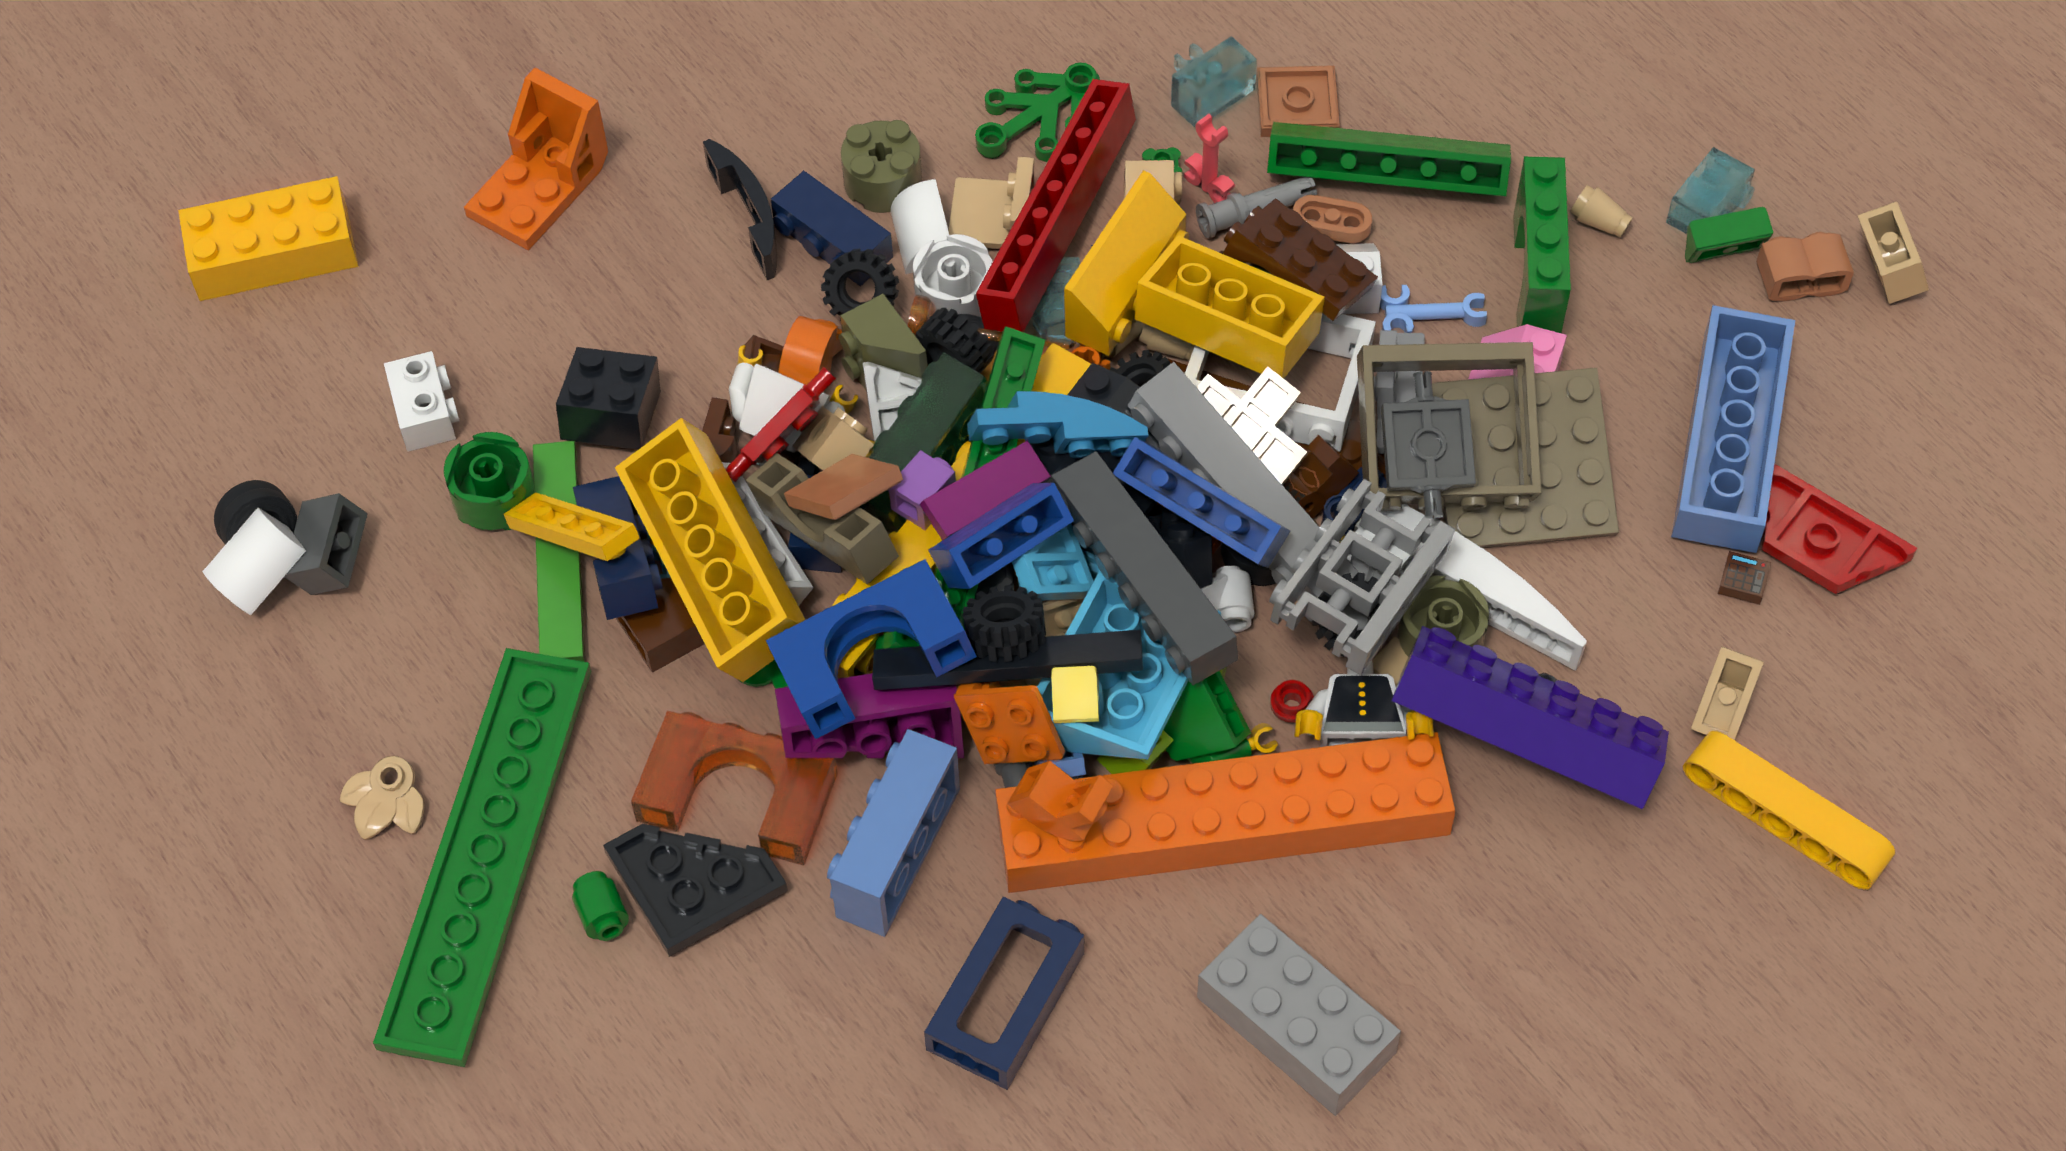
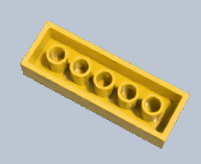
M680 418L618 464L615 469L716 667L744 682L774 660L766 640L806 619L709 437L683 418Z

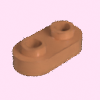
M1306 195L1299 198L1293 206V210L1298 212L1307 223L1320 233L1329 236L1333 241L1350 244L1359 243L1365 240L1371 232L1372 214L1363 204L1318 195Z

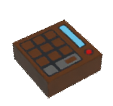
M1729 551L1718 594L1760 605L1771 562Z

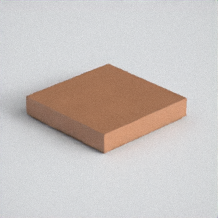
M1335 66L1257 67L1261 137H1271L1273 122L1340 128Z
M851 454L786 491L784 496L789 507L837 520L899 484L903 477L897 465Z

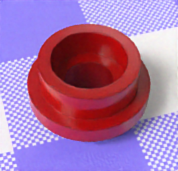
M1287 680L1273 690L1270 706L1273 713L1279 719L1295 723L1297 712L1305 710L1314 696L1312 691L1303 682ZM1289 700L1297 701L1300 705L1288 706L1285 704V702Z

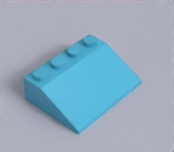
M1099 570L1065 635L1141 630L1143 670L1098 674L1099 722L1054 723L1051 678H1042L1037 687L1065 751L1148 760L1188 679L1183 672L1176 674L1166 659V649L1159 640L1153 642L1148 637L1141 623V615L1136 609L1129 610L1125 606L1118 592V584L1112 577L1106 579Z

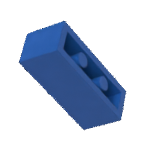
M1032 483L928 551L948 588L970 589L1072 523L1074 519L1055 483Z

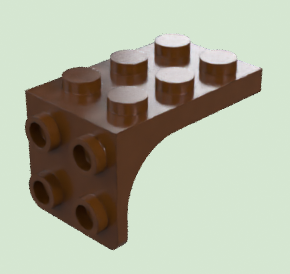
M1276 198L1263 209L1260 206L1254 208L1244 224L1239 221L1236 222L1224 237V242L1227 243L1225 250L1219 252L1243 263L1249 262L1259 265L1276 277L1324 296L1322 313L1332 321L1337 319L1365 295L1378 279V276L1367 269L1363 262L1350 256L1337 246L1329 236L1320 233L1307 223L1298 212L1289 209Z

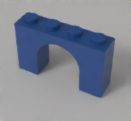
M926 559L766 640L792 696L815 739L856 719L839 686L838 669L845 654L860 640L881 632L896 631L908 635L919 644L936 677L977 657L963 626Z

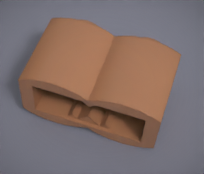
M1816 232L1803 239L1786 238L1783 236L1774 237L1762 243L1756 261L1769 300L1790 301L1807 295L1824 297L1848 291L1854 274L1841 235L1835 233Z

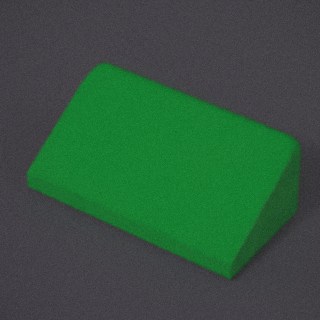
M1758 207L1691 221L1687 229L1686 263L1760 249L1762 243L1767 242L1773 235L1767 209L1765 207Z

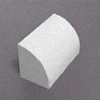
M935 179L922 181L904 189L896 196L891 205V216L905 274L913 273L914 258L922 246L934 240V243L947 240L946 235H949Z
M257 508L202 572L227 599L247 614L252 615L306 550L288 526L262 509Z

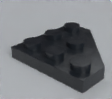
M641 824L603 845L607 857L669 957L788 891L785 880L764 848L749 845L746 846V849L722 844L720 839L685 833V836L661 831L660 827Z

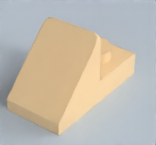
M1721 646L1691 730L1705 735L1709 731H1717L1735 740L1764 661Z

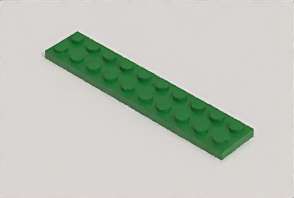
M510 648L505 649L373 1041L376 1050L465 1067L591 675L590 663Z

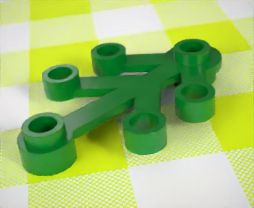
M1081 62L1070 65L1064 74L1039 73L1031 69L1019 70L1014 77L1015 90L1018 93L1005 92L1002 89H991L985 94V109L991 115H1002L1008 108L1026 110L1004 125L988 122L979 126L975 133L978 152L989 159L999 157L1006 150L1009 140L1041 120L1040 137L1035 141V155L1039 160L1048 162L1058 144L1056 139L1058 108L1071 99V116L1065 121L1066 129L1093 79L1100 80L1098 73L1091 65ZM1022 81H1031V83H1028V84H1024V83H1021V82H1022ZM1038 87L1056 89L1050 94H1034ZM999 100L1001 103L995 104L992 101ZM1048 146V147H1051L1052 149H1050V150H1043V149H1041V148Z

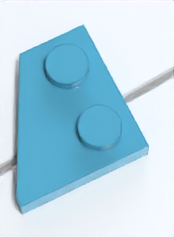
M1071 523L1012 561L1019 586L1026 588L1027 594L1034 591L1037 594V598H1041L1042 601L1084 599L1094 582Z

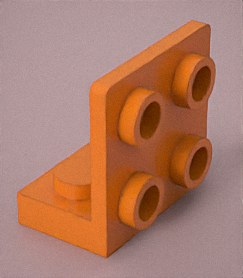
M999 681L959 685L954 699L984 764L1033 762L1038 760L1049 761L1061 760L1063 758L1065 749L1037 686L1000 687Z

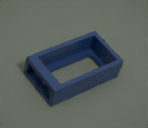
M1002 897L924 1031L926 1051L1008 1090L1084 955V934L1080 933L1075 925L1066 920L1058 919L1054 921L1041 915L1037 908L1022 900L1014 902ZM1015 930L1051 948L999 1040L989 1044L961 1031L957 1024L1010 932Z

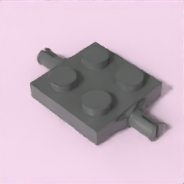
M1423 371L1413 374L1415 379V398L1406 402L1383 403L1381 406L1387 491L1412 490L1424 493L1425 517L1432 519L1434 516L1435 519L1443 517L1441 492L1450 488L1474 487L1476 484L1469 399L1446 400L1437 396L1434 397L1432 372L1425 371L1423 374Z

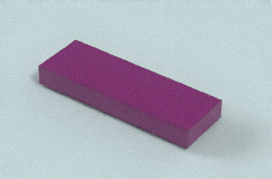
M1027 440L924 499L919 505L943 541L1030 484L1044 483L1051 476Z

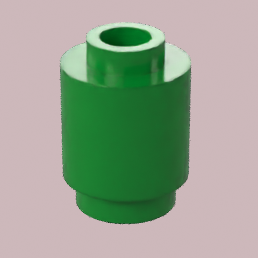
M602 871L589 872L579 877L573 884L572 900L586 935L601 941H608L618 937L628 924L629 916L615 882L611 878H607V875Z

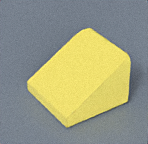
M1095 666L1052 668L1054 723L1099 722V681L1097 668Z

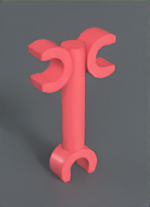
M1207 114L1195 125L1196 132L1203 141V156L1199 153H1194L1185 160L1184 164L1190 169L1184 173V177L1192 185L1198 186L1201 184L1202 190L1208 192L1213 202L1216 203L1226 200L1227 196L1231 194L1229 191L1235 187V184L1225 175L1217 177L1219 144L1228 137V130L1224 125L1216 130L1212 124V115Z

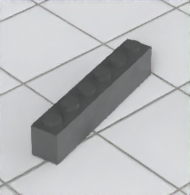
M1097 452L1051 475L1052 483H1055L1074 519L1072 528L1078 542L1083 548L1090 546L1096 555L1095 561L1106 579L1112 577L1118 584V592L1123 603L1129 610L1136 609L1141 615V623L1146 634L1153 642L1157 640L1161 642L1166 649V659L1176 674L1183 672L1193 686L1238 661L1237 637Z

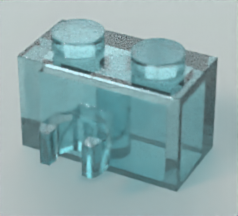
M1232 36L1205 54L1201 47L1192 43L1189 45V56L1192 60H1185L1178 53L1174 55V68L1177 72L1172 75L1171 106L1194 127L1207 114L1212 115L1213 118L1255 90L1257 59Z
M1713 147L1673 196L1666 223L1687 234L1688 225L1693 220L1733 213L1737 207L1745 208L1755 191V188L1751 186L1755 169Z

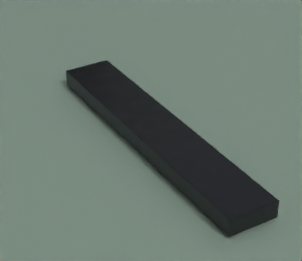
M1141 630L1047 636L1043 645L1038 644L1039 650L1035 653L1027 650V657L1020 659L1018 655H1013V661L1005 662L1004 657H999L997 662L989 661V655L983 659L976 657L938 677L935 676L920 646L874 649L873 686L874 690L1051 678V670L1055 667L1095 666L1097 674L1142 671Z

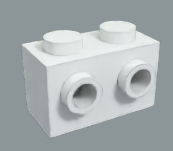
M432 351L384 363L400 431L407 452L455 440L456 437L452 423L459 422L460 420L454 398H445L444 390L451 389L445 365L437 367Z

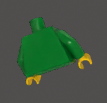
M1220 671L1193 686L1188 680L1163 729L1174 740L1166 749L1170 758L1175 761L1188 759L1192 764L1248 757L1252 755V751L1255 749L1263 753H1271L1278 745L1276 740L1263 745L1258 743L1260 734L1273 728L1269 724L1261 723L1254 726L1250 731Z

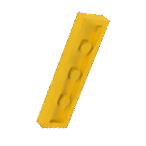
M537 492L503 514L510 529L605 561L620 557L625 553L628 546L640 539L633 523Z

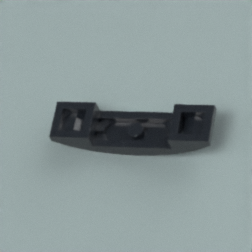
M711 139L703 141L706 165L721 194L736 189L755 224L748 227L751 250L765 278L770 280L775 277L777 268V244L772 212L767 196L756 176L739 157Z

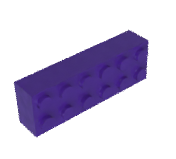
M1421 627L1391 701L1640 809L1644 808L1666 759L1669 731L1664 730L1659 722L1646 716L1636 718L1624 713L1616 703L1604 698L1594 700L1582 695L1577 687L1561 680L1552 682L1538 676V672L1526 664L1517 662L1513 665L1497 658V654L1487 647L1481 645L1468 646L1457 641L1456 637L1445 629Z

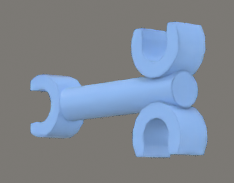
M1382 285L1380 308L1385 311L1382 330L1400 328L1405 333H1413L1414 325L1412 320L1462 318L1469 326L1481 327L1486 324L1487 311L1477 312L1472 310V308H1483L1485 296L1482 293H1471L1464 298L1463 302L1408 304L1410 291L1407 285H1402L1401 294L1398 298L1389 297L1386 292V285Z

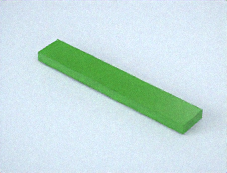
M575 441L533 444L534 493L537 492L576 505L573 487L578 486ZM536 537L539 654L585 662L580 552Z

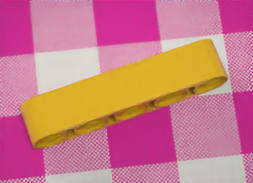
M1709 731L1683 764L1685 775L1694 784L1858 889H1870L1895 855L1894 846L1882 834L1721 732Z

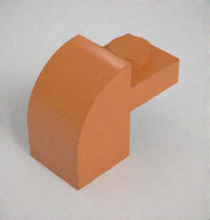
M799 316L793 323L786 338L778 373L807 385L823 367L830 372L833 356L843 349L839 340V334L842 333V329H838L835 323L828 320H814Z
M1047 761L1029 767L1007 804L1045 832L1063 839L1081 841L1086 837L1092 824L1097 822L1106 811L1108 803L1105 800L1113 785L1101 775L1076 782L1054 763Z

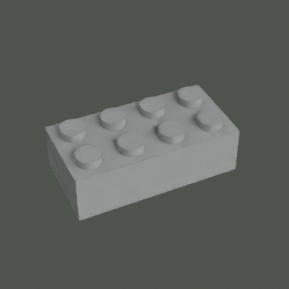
M1259 914L1198 975L1197 998L1335 1116L1397 1053L1401 1030L1262 914Z

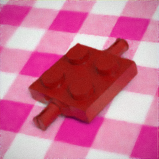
M825 367L807 385L804 384L725 468L729 477L734 482H737L752 465L762 463L764 460L768 461L776 453L781 455L790 445L785 439L795 429L803 432L818 417L819 414L814 409L820 404L818 401L820 399L819 396L836 380Z

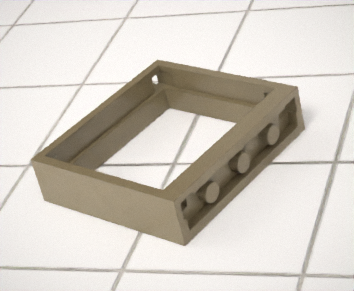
M1533 342L1363 345L1357 354L1362 474L1363 479L1372 483L1371 492L1376 494L1379 490L1386 494L1381 511L1402 509L1401 504H1418V509L1425 510L1424 493L1412 490L1387 491V488H1379L1373 372L1513 369L1520 485L1450 488L1441 492L1442 509L1444 508V503H1461L1462 509H1482L1487 507V502H1504V507L1511 509L1528 507L1529 502L1534 501L1542 493Z

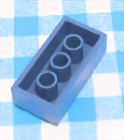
M907 729L901 743L894 742L886 758L887 770L881 780L876 778L871 784L866 798L868 806L862 817L856 816L853 819L847 833V841L849 842L843 854L837 853L833 857L827 872V879H830L831 884L830 898L834 902L836 918L883 937L886 936L960 790L957 748L910 729Z

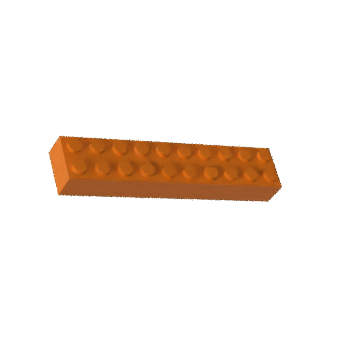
M1434 732V737H1429L1428 734L1415 735L1414 740H1408L1407 736L1101 775L1113 785L1105 800L1108 806L1101 818L1092 824L1086 837L1081 841L1067 840L1047 833L1011 808L1007 803L1017 786L995 789L996 811L1008 893L1451 835L1455 816L1454 802L1438 732ZM1091 777L1077 778V779H1074V780H1075L1076 782H1079V781H1082V780H1085V779H1088V778H1091Z

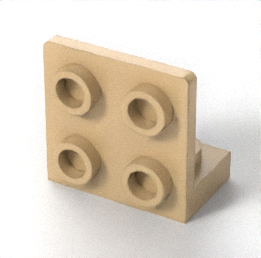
M1018 157L1016 173L1009 172L1008 181L956 178L948 229L949 235H966L977 239L986 248L1000 249L1035 186L1034 158Z

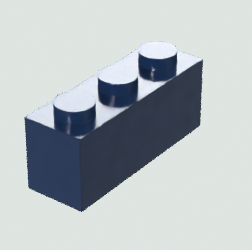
M804 170L771 198L773 223L777 230L785 236L791 235L814 257L819 256L831 264L844 253L860 248L861 251L866 249L874 250L873 254L877 256L880 254L884 255L886 263L893 258L892 238L889 231ZM854 272L848 276L849 279L860 287L871 278L863 272Z

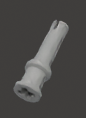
M1302 177L1242 196L1240 193H1232L1227 196L1226 200L1210 205H1207L1205 202L1197 204V221L1203 235L1206 238L1215 236L1216 231L1232 227L1238 221L1244 224L1254 208L1260 206L1263 209L1275 198L1288 207L1294 205L1303 196L1317 195L1316 189L1311 191L1309 189L1316 185L1312 177Z

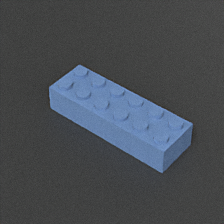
M1712 305L1704 333L1671 537L1757 553L1767 519L1795 320Z

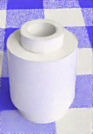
M1237 566L1221 567L1215 573L1226 574L1227 583L1218 611L1221 612V617L1234 633L1241 632L1251 626V619L1255 614L1250 575Z

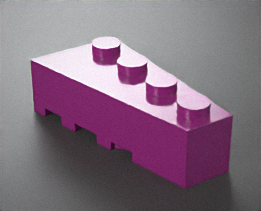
M873 673L838 678L839 686L856 719L817 739L814 738L789 687L775 689L785 758H843L847 751L860 752L866 755V758H884L885 752H889L894 742L901 743L907 729L956 747L958 758H964L961 714L954 699L957 691L956 684L874 690Z

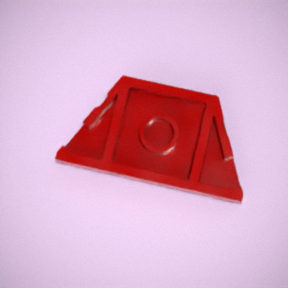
M1774 465L1767 519L1762 540V550L1834 594L1890 571L1913 559L1917 547L1782 467Z

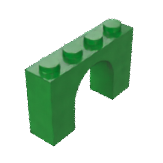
M1524 156L1513 215L1514 248H1525L1523 279L1516 313L1517 327L1528 324L1562 333L1571 291L1565 158Z

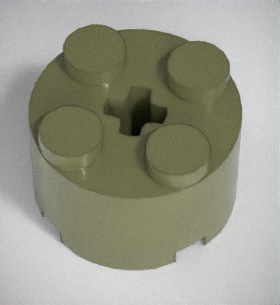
M902 120L872 121L853 125L847 130L846 138L841 147L843 182L847 196L853 202L855 199L859 203L864 204V209L871 212H891L892 202L900 192L916 183L922 182L921 155L918 139L910 131L909 125Z
M1431 576L1400 619L1397 638L1403 651L1409 657L1422 626L1429 629L1433 627L1445 629L1451 632L1457 641L1471 647L1473 645L1484 646L1489 621L1487 601L1480 590L1468 581L1460 579L1457 582L1445 580V576Z

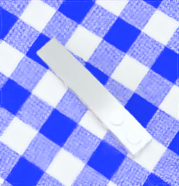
M1401 504L1402 509L1380 511V513L1411 531H1414L1421 519L1425 517L1424 514L1409 507L1407 504ZM1361 518L1355 525L1354 532L1360 527ZM1429 519L1431 520L1430 526L1434 528L1440 522L1438 519ZM1455 531L1447 554L1431 576H1445V580L1459 582L1460 579L1470 582L1480 590L1487 601L1489 625L1576 671L1580 665L1587 640L1526 580L1492 554ZM1422 542L1420 543V545H1419L1418 548H1417L1416 554L1418 553V551L1420 550V548L1423 546L1424 543H1422Z

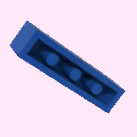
M1134 437L1113 472L1117 478L1253 562L1266 568L1270 566L1290 533L1289 529L1139 438Z

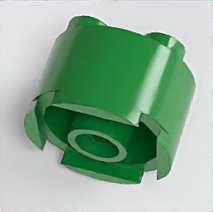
M483 432L473 435L472 441L462 446L459 443L453 447L444 463V477L454 510L462 523L482 530H512L509 528L503 514L534 494V479L528 458L519 447L518 442L508 435L498 432Z

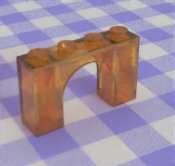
M667 711L631 800L636 822L678 832L692 795L698 784L706 776L725 767H749L764 774L775 787L758 833L760 847L765 849L769 857L805 865L838 775L836 759L785 758L783 740L780 735L773 733L761 735L746 731L743 727L734 723L727 722L722 725L706 721L701 716L692 712L679 714Z

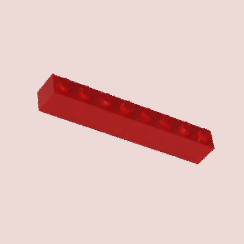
M1098 79L1091 81L976 292L984 329L1003 332L1005 326L1024 332L1136 120L1129 83Z

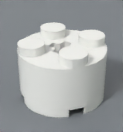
M953 234L946 235L947 240L934 243V240L922 246L913 262L915 302L918 314L928 320L936 310L947 308L948 311L950 309L956 310L958 314H971L981 317L976 292L993 263L985 245L975 238Z

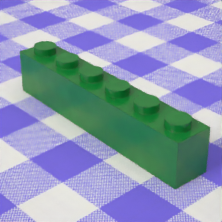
M1273 122L1267 173L1506 196L1511 164V145Z

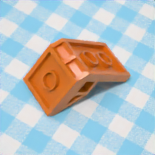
M536 67L524 79L508 132L513 154L464 206L466 217L528 251L601 172L608 154L598 100Z

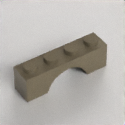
M778 453L746 479L764 515L864 583H870L899 557L882 521L860 507L837 520L789 507L784 493L809 478L801 468Z

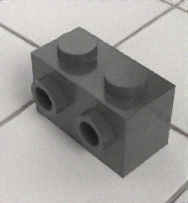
M340 493L302 501L293 534L305 548L306 552L284 577L310 595L348 588L368 513Z

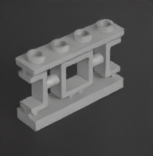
M1366 479L1362 480L1355 491L1349 488L1344 493L1336 509L1339 512L1333 521L1327 518L1322 523L1314 539L1317 542L1311 551L1305 548L1300 553L1292 568L1294 575L1288 582L1282 579L1274 589L1269 600L1270 603L1274 604L1270 620L1277 625L1283 619L1287 621L1286 627L1294 631L1302 618L1307 616L1338 634L1339 636L1335 640L1332 654L1340 657L1341 654L1348 657L1346 667L1359 675H1362L1449 550L1455 528L1441 520L1435 528L1430 526L1431 520L1423 517L1414 531H1411L1385 516L1380 511L1386 494L1379 490L1376 494L1371 492L1372 483ZM1365 509L1359 526L1375 534L1372 541L1349 530L1341 543H1339L1361 510ZM1420 543H1424L1401 577H1398L1403 560L1387 551L1390 544L1412 556ZM1349 554L1383 573L1370 592L1336 574V571ZM1318 569H1320L1315 586L1330 594L1331 598L1325 603L1305 591L1295 605L1294 602ZM1379 603L1380 606L1356 640L1353 639L1359 622L1342 613V611L1349 605L1368 617Z

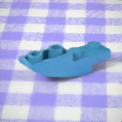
M1016 391L1007 408L976 409L967 424L969 441L983 440L984 444L998 445L1007 442L1009 439H1025V441L1028 440L1029 443L1035 444L1046 442L1053 438L1055 454L1069 453V456L1072 458H1084L1094 452H1111L1113 456H1123L1134 437L1145 441L1149 436L1148 427L1108 406L1069 395L1037 391Z

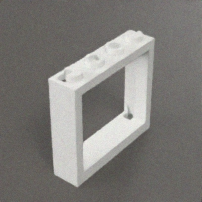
M1322 313L1320 333L1307 349L1351 358L1336 410L1333 411L1295 402L1276 428L1291 440L1308 445L1317 435H1320L1339 452L1341 451L1359 392L1357 354L1363 345H1372L1375 321L1341 314L1332 321ZM1198 346L1194 347L1185 375L1196 387L1201 383L1200 377L1209 351ZM1225 386L1240 399L1247 393L1244 390Z

